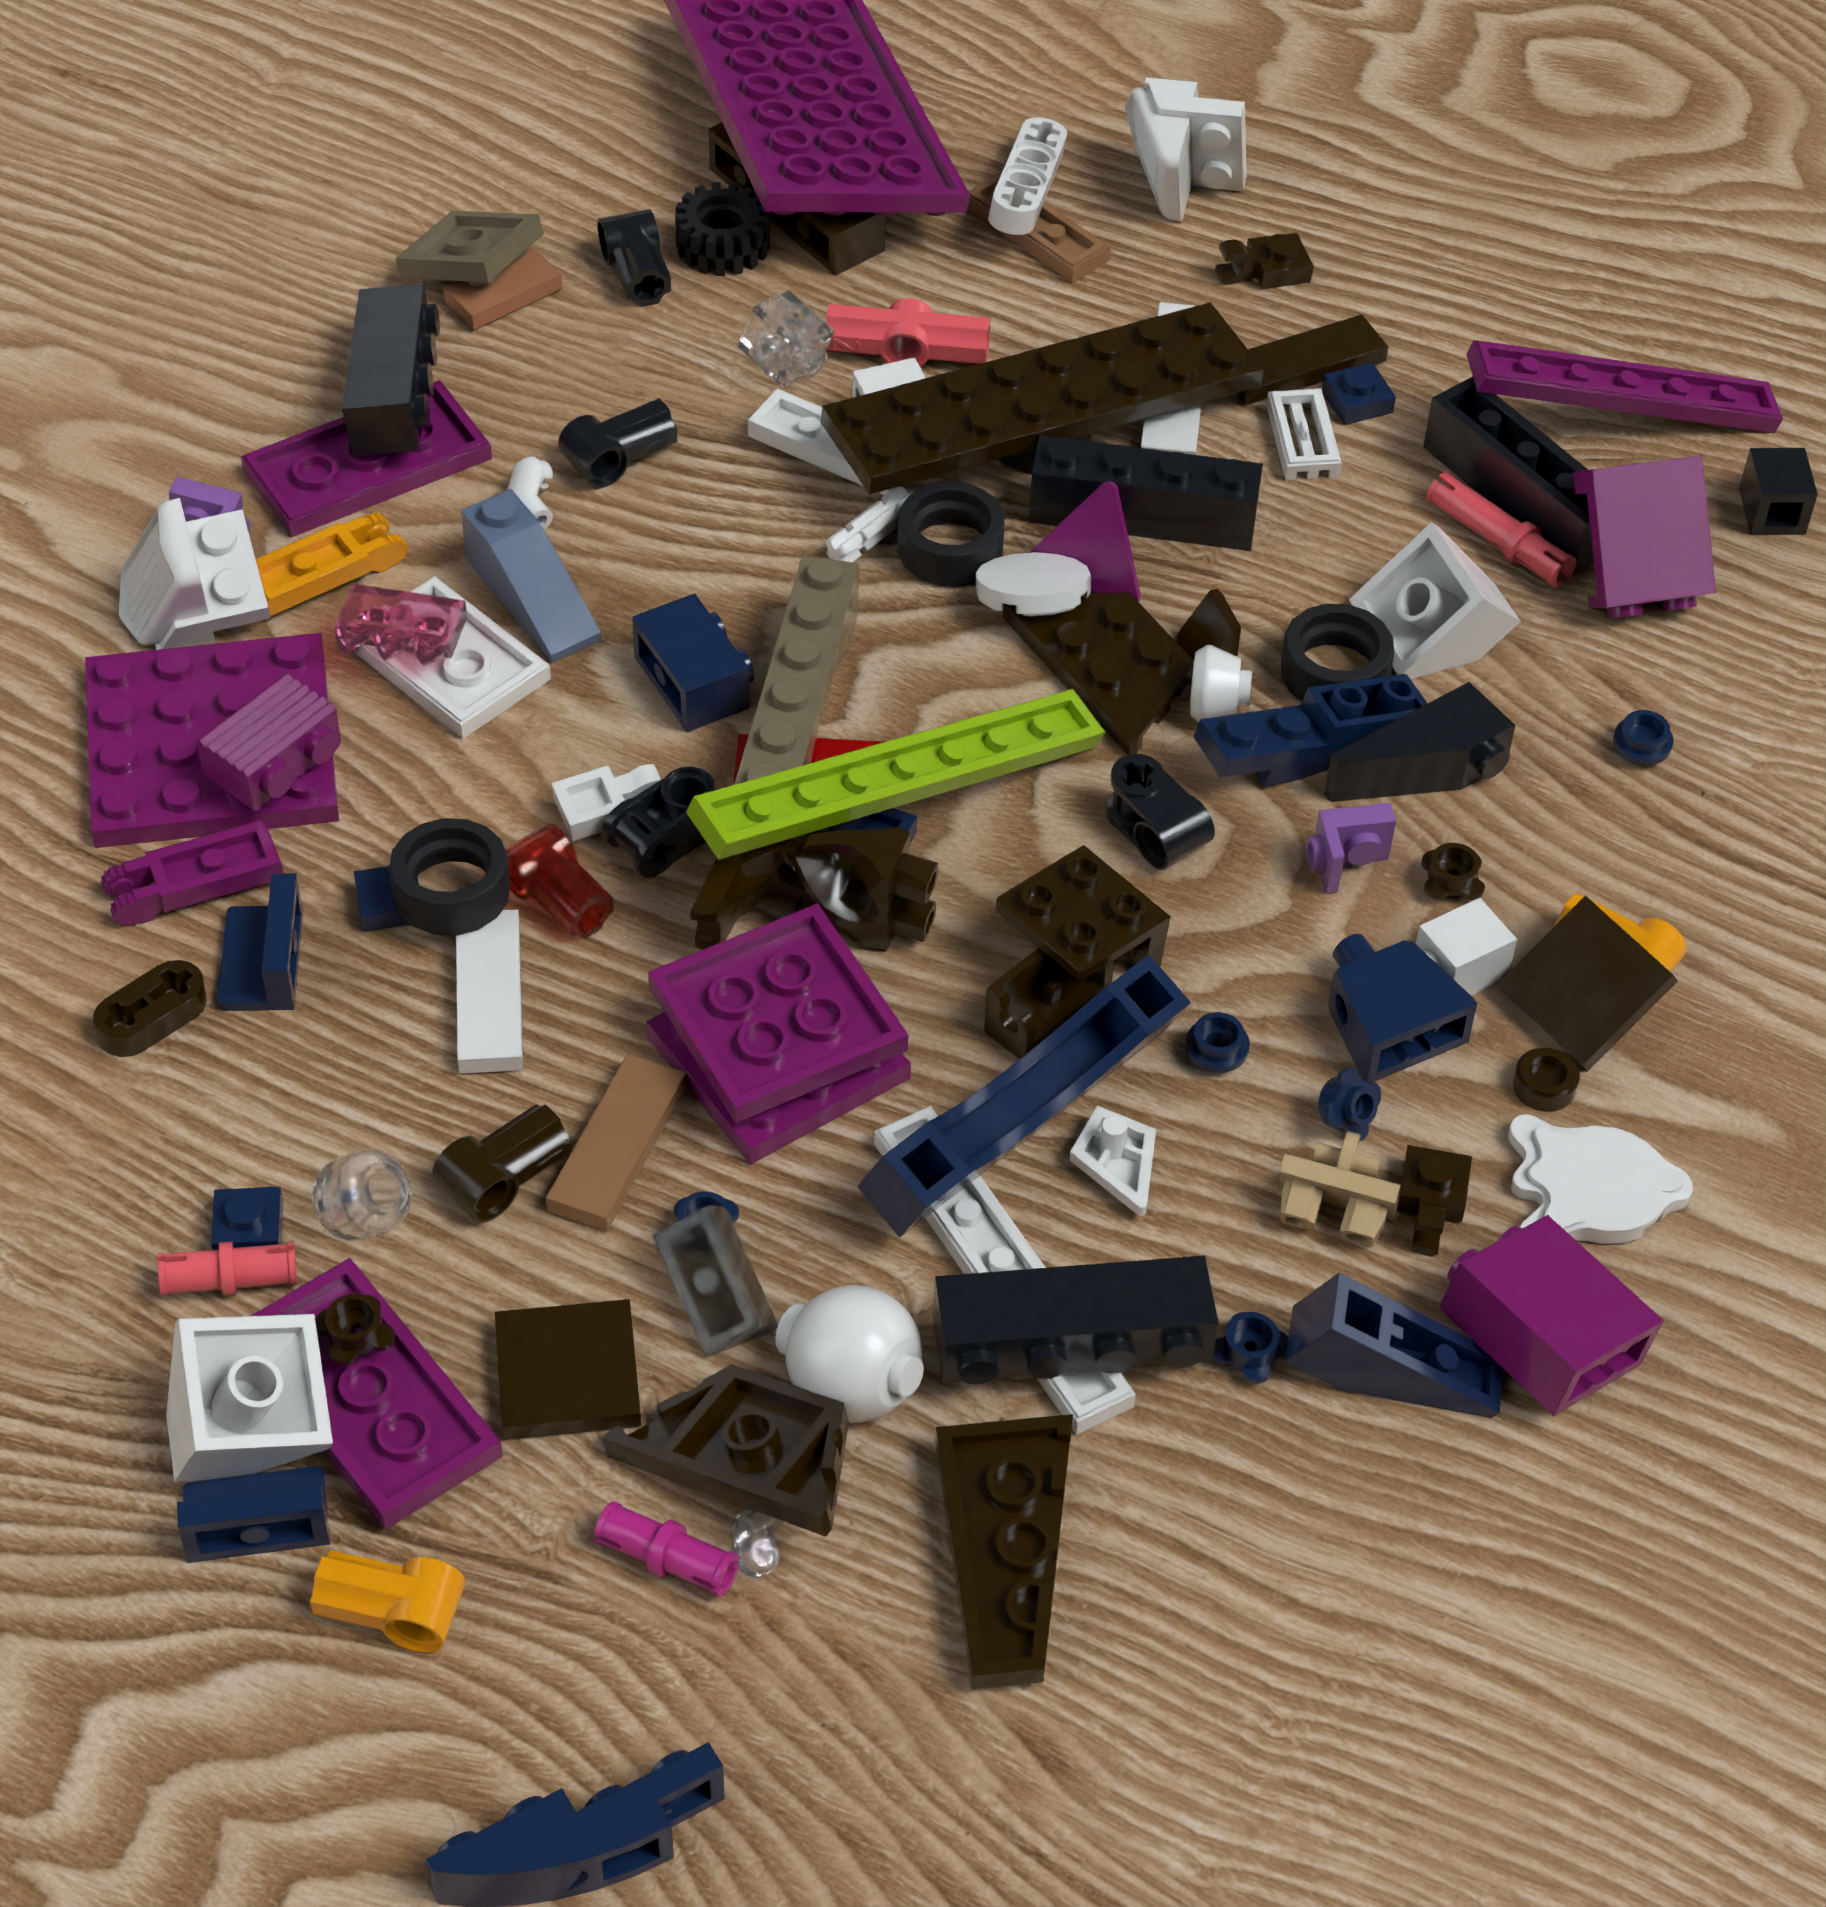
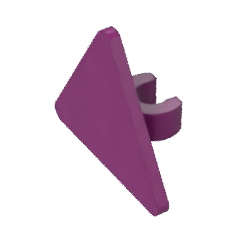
M1107 481L1029 553H1050L1074 558L1088 567L1091 574L1092 591L1097 593L1130 592L1139 602L1141 600V593L1118 487L1114 482Z

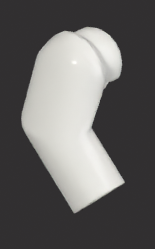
M529 456L517 462L513 467L507 490L512 489L545 530L551 524L553 514L537 495L538 491L548 488L549 485L543 479H553V471L550 464L546 461L539 460L535 456Z

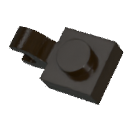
M1297 233L1248 238L1247 246L1242 241L1235 239L1226 240L1219 244V250L1225 262H1230L1218 264L1215 267V271L1223 284H1236L1243 280L1254 278L1257 279L1261 288L1311 282L1314 265Z
M1407 1145L1397 1211L1416 1214L1411 1251L1438 1255L1440 1236L1443 1233L1445 1219L1462 1222L1467 1201L1472 1156Z

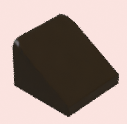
M1218 588L1207 593L1177 634L1176 642L1193 660H1195V652L1206 645H1213L1238 657L1241 626L1224 595Z

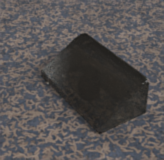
M708 1205L652 1235L706 1357H711L777 1329L778 1322L733 1221L725 1208Z

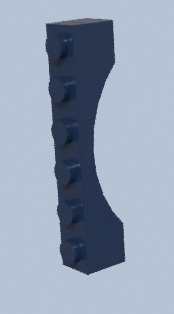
M1150 955L1146 956L1104 988L1056 1031L1002 1074L957 1106L928 1121L883 1155L857 1188L899 1237L903 1236L1158 1038L1191 1002Z

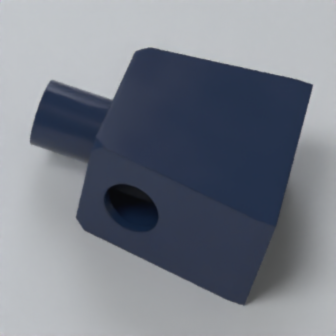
M1353 934L1344 938L1335 947L1333 958L1340 967L1333 974L1328 1002L1329 1011L1365 1082H1375L1469 1043L1477 1002L1414 942L1404 940L1376 952L1362 934Z

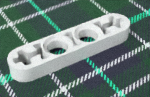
M1037 117L1027 119L1022 124L992 197L988 221L997 230L1007 234L1024 235L1034 229L1065 147L1067 130L1060 123L1051 119Z

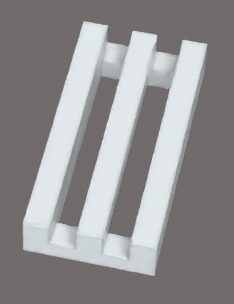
M1322 389L1268 392L1266 407L1285 481L1296 480L1297 472H1305L1307 479H1318L1319 471L1327 470L1329 478L1340 477L1342 462ZM1301 403H1309L1322 455H1315ZM1283 404H1288L1301 456H1296Z

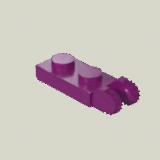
M259 820L145 852L143 857L109 867L107 871H104L100 882L106 896L116 897V899H113L114 902L110 904L113 919H115L116 923H120V926L126 925L128 927L129 925L135 926L136 923L142 924L153 921L162 910L168 912L270 883L271 874L283 873V867L266 822Z

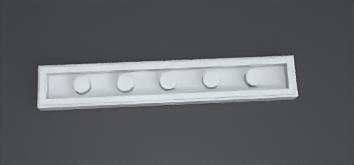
M929 1106L875 1130L874 1145L883 1156L928 1121L938 1117V1115ZM981 1176L977 1177L925 1218L964 1274L1046 1268ZM1098 1370L1063 1373L1050 1379L1036 1378L1061 1415L1073 1414L1072 1430L1075 1435L1133 1408L1135 1404L1136 1394L1121 1373L1110 1374Z

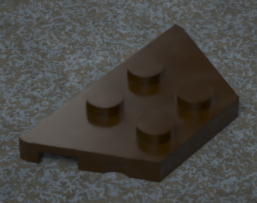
M1130 592L1090 594L1088 598L1081 596L1080 605L1070 611L1054 615L1023 616V614H1016V605L1004 604L1003 619L1068 690L1073 689L1101 727L1127 755L1137 754L1142 747L1143 736L1154 722L1159 724L1170 710L1172 699L1180 696L1192 681L1194 660Z
M731 1364L705 1378L695 1389L680 1392L657 1404L660 1416L658 1419L628 1435L619 1425L608 1431L602 1438L608 1458L825 1537L832 1530L849 1426L844 1402Z

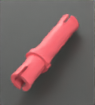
M1446 471L1439 475V479L1446 483V486L1439 483L1436 479L1431 483L1427 492V501L1439 507L1500 549L1504 555V560L1514 566L1522 564L1547 581L1553 588H1559L1564 585L1563 580L1557 577L1558 574L1567 581L1572 576L1576 568V558L1543 538L1540 528L1528 521L1521 523L1456 479L1450 472Z

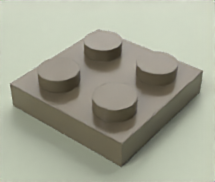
M451 211L395 259L401 278L424 279L426 283L430 284L441 283L447 280L467 281L471 286H482L495 281L503 269L512 261L525 255L526 249L544 233L538 214Z

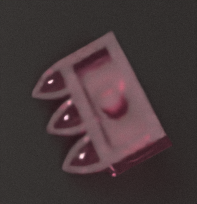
M352 583L335 625L336 642L344 654L354 652L363 645L375 646L377 652L384 660L391 659L402 651L414 652L419 662L423 666H428L438 661L441 657L452 658L467 619L466 601Z

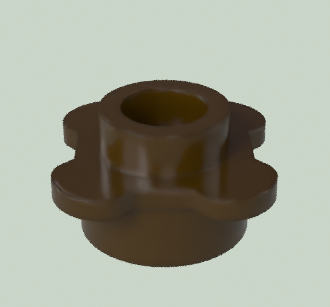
M1446 843L1435 850L1426 852L1421 860V866L1428 874V880L1424 885L1425 893L1436 900L1444 898L1457 899L1462 896L1468 900L1480 898L1485 890V884L1478 877L1482 864L1480 856L1472 848L1460 843Z
M347 1294L333 1301L328 1309L318 1314L315 1320L317 1332L327 1337L331 1345L329 1349L330 1359L335 1364L342 1366L351 1365L359 1356H363L372 1350L386 1351L393 1345L395 1341L394 1329L383 1323L380 1313V1301L376 1297L363 1294ZM361 1328L359 1333L352 1334L349 1332L351 1329Z

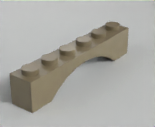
M802 555L734 785L811 763L818 727L830 683L838 663L843 655L848 652L858 616L859 563Z

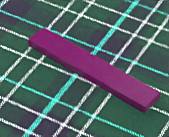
M1473 340L1466 354L1477 391L1482 393L1771 433L1776 432L1783 420L1770 384L1766 381Z

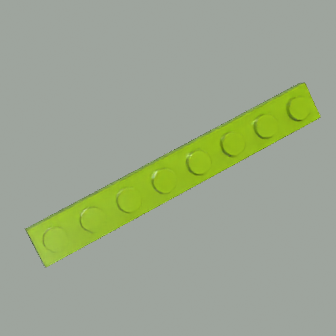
M1070 689L696 795L693 797L686 813L718 860L1096 748L1105 731L1076 692Z

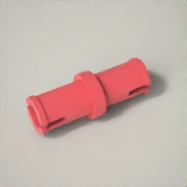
M230 1241L219 1242V1249L167 1254L165 1252L157 1253L160 1296L210 1290H222V1296L236 1295V1288L281 1284L297 1285L294 1241L287 1242V1244L233 1248V1242Z

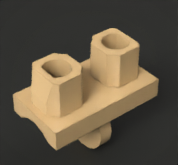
M1348 1131L1342 1149L1317 1143L1313 1161L1284 1154L1279 1171V1190L1282 1191L1280 1222L1304 1230H1314L1322 1202L1345 1208L1346 1211L1339 1237L1347 1242L1370 1248L1374 1246L1384 1227L1385 1220L1393 1222L1398 1205L1397 1199L1400 1185L1376 1178L1381 1159L1357 1153L1361 1135Z

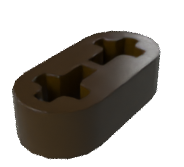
M167 961L105 998L97 1005L93 1014L97 1039L102 1049L113 1056H134L147 1050L198 1017L204 1011L207 1004V993L200 969L188 961ZM174 988L176 991H178V992H180V993L185 992V991H187V992H186L185 994L179 995V994H178L177 992H175V991H170V992H167V991ZM120 1021H122L124 1024H126V1025H128V1026L133 1025V1024H135V1025H134L133 1027H130V1028L127 1029L125 1026H123V1025H121V1024H118V1025H115V1024L118 1023V1022H120Z

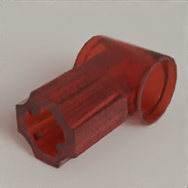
M548 823L505 848L509 863L510 890L522 900L532 896L571 937L576 935L582 936L584 939L590 937L602 929L605 920L614 912L613 897L578 863L577 855L571 842L555 824Z

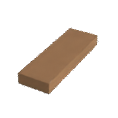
M1002 172L968 191L970 197L967 211L1070 283L1076 282L1109 261L1110 246L1045 201L1035 227L1030 233L1013 235L994 228L988 221L993 193Z
M626 1054L546 1197L547 1212L606 1232L608 1231L687 1086L686 1072L639 1056Z

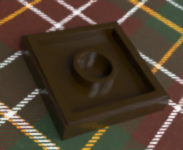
M1585 895L1497 983V986L1580 1065L1589 1071L1678 981L1666 967Z
M630 1299L495 1312L504 1440L610 1430L619 1425L621 1428L641 1427Z

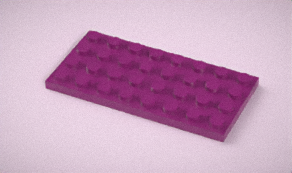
M664 0L764 211L780 215H792L796 212H824L836 216L847 212H873L882 216H891L897 212L924 213L930 216H942L946 213H966L970 193L863 0Z

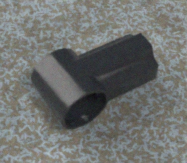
M646 209L598 218V238L604 261L608 266H615L627 299L637 301L641 307L658 304L660 299L671 291V276L660 251L659 233L652 210Z
M659 398L603 422H600L593 415L579 416L563 428L559 436L558 446L562 454L591 486L603 488L618 481L624 475L629 462L678 442L677 427L671 417L670 409Z

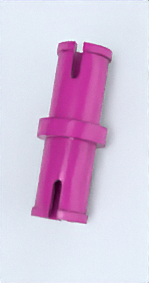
M615 1501L610 1502L604 1508L595 1527L594 1535H596L594 1542L596 1544L610 1547L646 1563L647 1571L656 1576L664 1578L672 1574L707 1589L718 1597H722L728 1592L739 1569L737 1561L740 1557L737 1553L727 1552L688 1535L686 1527L676 1521L668 1520L662 1524L629 1510Z

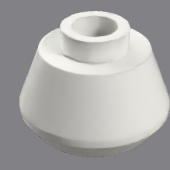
M1206 645L1195 652L1190 716L1198 723L1200 719L1237 714V705L1249 706L1252 670H1240L1241 658L1213 645Z

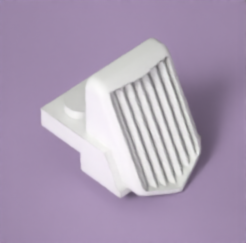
M1146 77L1145 88L1136 87L1132 90L1125 106V112L1136 151L1159 210L1165 218L1170 221L1182 222L1191 186L1233 191L1244 190L1247 178L1245 102L1199 98L1197 82Z
M180 498L164 501L158 506L121 571L119 618L139 644L144 646L155 644L156 650L214 644L213 632L270 619L243 509L186 522Z

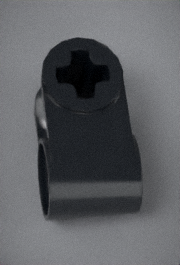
M1129 754L1119 758L1113 764L1110 780L1114 792L1109 796L1106 803L1107 819L1111 825L1117 828L1139 849L1141 855L1150 865L1159 870L1166 869L1213 840L1215 827L1205 806L1197 798L1184 790L1162 768L1158 761L1143 754Z
M692 766L680 767L671 771L662 780L637 796L621 802L609 813L602 826L604 840L609 845L621 847L634 859L633 865L636 871L642 876L649 878L663 873L675 861L698 846L707 843L686 811L694 796L715 790L714 779L705 770Z

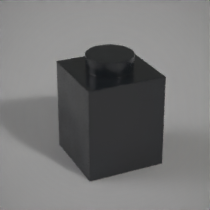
M1750 448L1739 486L1750 534L1806 535L1818 495L1806 449Z

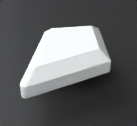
M1097 1105L1070 1151V1161L1137 1215L1144 1216L1146 1214L1156 1129Z

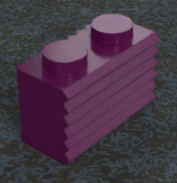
M286 673L201 737L196 743L203 775L251 809L259 811L262 803L268 804L270 798H279L284 795L295 782L297 776H303L306 769H312L314 763L321 764L330 759L341 743L337 710L333 703H328L323 696L319 697L315 690L310 691L306 684L301 685L298 679L293 680L291 675Z

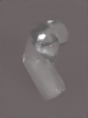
M745 1508L735 1516L730 1526L731 1551L739 1555L740 1559L736 1564L739 1563L738 1569L743 1574L752 1578L763 1577L769 1574L778 1564L780 1549H776L775 1529L784 1521Z

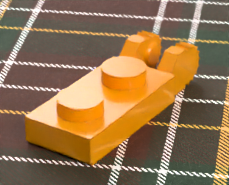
M373 512V514L368 513L366 517L361 516L345 524H342V522L257 558L256 563L270 616L370 573L371 570L381 573L390 569L392 565L396 566L397 563H401L402 559H405V555L408 553L407 543L397 533L395 535L393 533L388 535L390 533L389 528L391 527L388 520L380 513L376 514Z

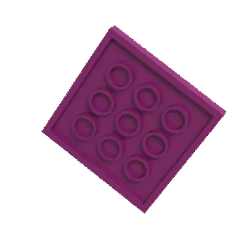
M322 633L85 657L91 834L95 848L201 837L259 820L265 821L268 829L339 821L334 755L324 763H314L312 769H306L303 776H297L295 782L284 795L279 798H270L268 804L262 803L258 811L251 809L203 775L196 743L201 737L286 673H289L293 680L298 679L301 685L306 684L310 691L315 690L319 697L323 696L329 703Z

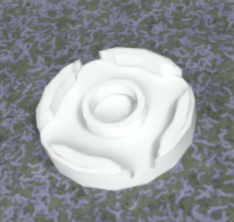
M1038 552L1011 554L986 562L976 572V594L979 601L992 610L999 612L1003 611L1004 603L1016 605V614H1023V616L1054 615L1074 609L1081 604V596L1088 598L1091 593V574L1088 567L1074 558L1059 554Z

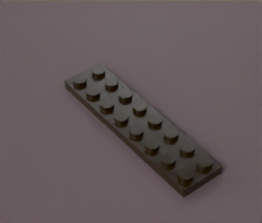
M1209 302L822 406L821 424L869 495L1036 449L1040 435L1072 439L1261 386L1264 369L1212 303Z

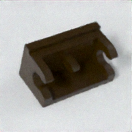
M1038 947L987 988L984 1032L1018 1059H1021L1112 983L1114 962L1111 961L1085 979L1078 980Z

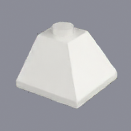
M1433 522L1425 527L1349 599L1353 606L1369 611L1385 623L1394 641L1392 667L1397 675L1407 674L1410 679L1480 660L1521 622L1495 583Z
M314 1314L185 1318L177 1320L174 1328L166 1413L174 1482L210 1480L256 1474L327 1450L332 1446L333 1440Z

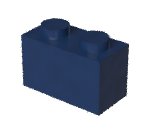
M695 593L632 616L634 658L686 732L693 731L750 708L749 683L754 681V670L751 661L743 649L736 650L727 638L724 624L716 612L709 613Z

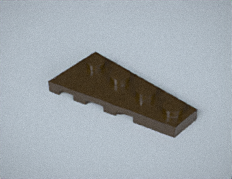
M1073 1414L936 1427L935 1444L972 1689L1041 1683L1044 1681Z

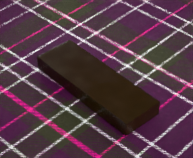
M1362 314L1248 349L1264 369L1261 386L1236 394L1245 405L1267 399L1268 392L1295 390L1323 381V375L1372 362L1374 365L1385 362L1389 347Z

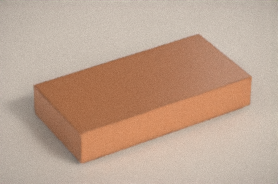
M531 246L526 249L525 255L512 261L499 273V277L492 283L482 286H471L467 281H455L444 286V302L475 330L562 289V274Z

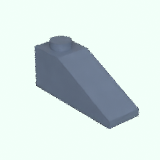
M512 489L461 510L466 560L551 663L602 641L601 632L543 527Z

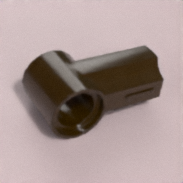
M535 1104L481 1141L473 1136H465L452 1142L438 1156L433 1166L432 1176L474 1221L479 1223L489 1222L508 1209L515 1200L520 1185L572 1151L571 1138L562 1126L560 1118L546 1104L542 1107Z

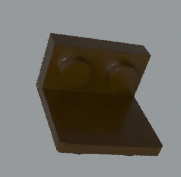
M1082 845L998 896L995 910L1075 979L1083 980L1115 959L1124 962L1128 967L1132 968L1146 956L1150 955L1161 966L1171 916L1085 845Z

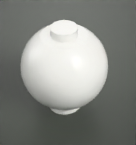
M862 1285L836 1287L819 1294L806 1305L803 1303L792 1305L783 1314L778 1324L775 1337L776 1347L786 1357V1367L792 1384L813 1393L844 1402L849 1423L872 1421L892 1412L908 1396L916 1391L922 1380L924 1365L922 1362V1343L918 1328L906 1308L895 1298L881 1290Z

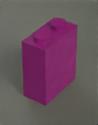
M1549 1215L1524 1228H1521L1519 1225L1511 1227L1501 1235L1496 1243L1479 1252L1476 1249H1470L1462 1254L1448 1271L1447 1278L1451 1282L1439 1306L1455 1324L1553 1416L1639 1367L1664 1322L1660 1316Z

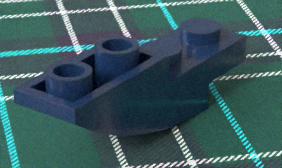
M1407 674L1308 687L1301 705L1200 719L1193 737L1220 778L1255 772L1262 785L1267 787L1300 780L1328 771L1331 754L1426 705L1427 701Z
M707 1742L690 1752L679 1750L665 1756L652 1768L651 1773L624 1787L622 1785H612L602 1789L588 1800L584 1808L577 1812L562 1788L544 1798L541 1796L526 1798L514 1805L506 1813L504 1819L477 1833L467 1831L453 1836L442 1844L435 1855L426 1859L432 1893L440 1905L466 1907L520 1906L559 1900L599 1890L635 1877L674 1858L672 1827L725 1799L723 1764L710 1743Z

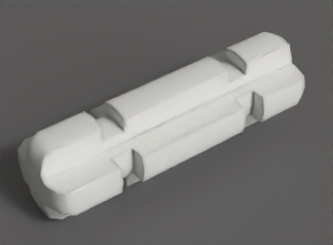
M903 487L894 488L881 498L883 502L877 501L845 525L846 528H841L826 541L828 548L826 554L829 559L853 562L862 555L860 551H868L898 528L899 509L912 493H908Z

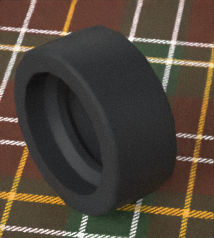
M946 481L926 485L910 494L899 509L897 553L904 567L923 581L937 586L954 587L976 583V572L980 566L994 558L1003 556L1005 514L998 500L982 488L963 482ZM959 523L974 528L983 536L973 542L961 545H945L928 540L920 532L932 525Z
M1326 603L1308 608L1292 619L1285 632L1281 656V678L1290 693L1300 701H1303L1308 687L1390 676L1394 659L1393 636L1382 620L1367 610L1349 604ZM1322 645H1341L1356 650L1366 657L1370 663L1365 667L1351 671L1332 670L1316 664L1305 655V652Z
M442 818L422 823L404 834L392 849L389 873L393 900L399 915L417 929L433 935L456 936L476 931L495 920L508 903L510 892L508 855L501 838L487 826L468 819ZM445 862H466L480 867L486 872L484 877L472 886L453 892L433 891L419 886L414 881L424 870Z

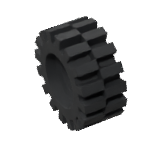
M721 182L711 183L712 190L707 191L701 185L695 187V196L689 192L682 196V203L678 202L676 205L675 229L677 253L680 258L685 257L686 265L692 268L698 263V272L707 274L710 268H715L716 276H725V269L732 268L734 275L743 273V265L752 270L758 266V259L765 260L767 250H770V212L764 211L758 196L754 197V189L746 187L740 192L739 184L731 182L728 189H721Z

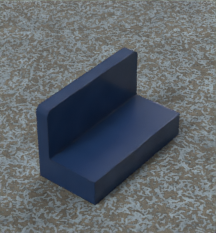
M297 873L271 874L268 906H232L227 909L217 995L220 1010H294L303 923V908Z
M321 1466L188 1482L183 1486V1502H177L178 1529L188 1563L330 1545L326 1480L324 1469Z

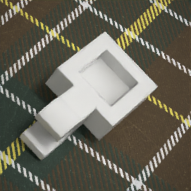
M654 764L639 766L629 773L615 778L607 765L553 782L551 786L554 801L572 841H576L601 833L606 817L617 805L637 796L660 781L661 778Z

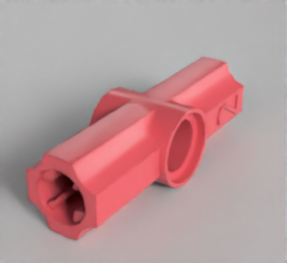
M913 298L900 299L894 302L889 309L829 304L826 316L825 350L882 356L886 363L915 357L920 367L927 360L981 364L987 362L991 319L933 313L929 305Z

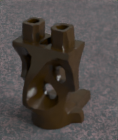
M901 827L873 830H837L810 834L809 837L790 838L720 860L716 858L690 911V919L697 921L695 947L706 949L725 941L739 916L745 915L764 898L777 893L802 897L795 906V912L818 903L837 932L858 941L862 946L887 951L895 934L924 942L936 916V901L929 900L935 888L938 877V863L910 855V833Z

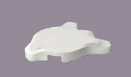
M1528 1114L1518 1115L1510 1125L1508 1132L1509 1143L1524 1160L1514 1173L1511 1190L1518 1198L1535 1201L1540 1205L1537 1210L1522 1222L1521 1228L1549 1215L1576 1241H1589L1599 1244H1624L1640 1239L1645 1228L1657 1220L1658 1222L1661 1221L1668 1213L1683 1209L1689 1203L1693 1184L1688 1174L1679 1167L1667 1162L1649 1143L1630 1132L1603 1126L1557 1127Z

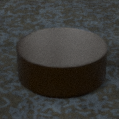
M1552 1048L1532 1049L1523 1054L1517 1062L1513 1077V1089L1519 1100L1532 1109L1544 1112L1558 1111L1567 1107L1575 1098L1580 1080L1579 1069L1571 1057L1559 1050Z

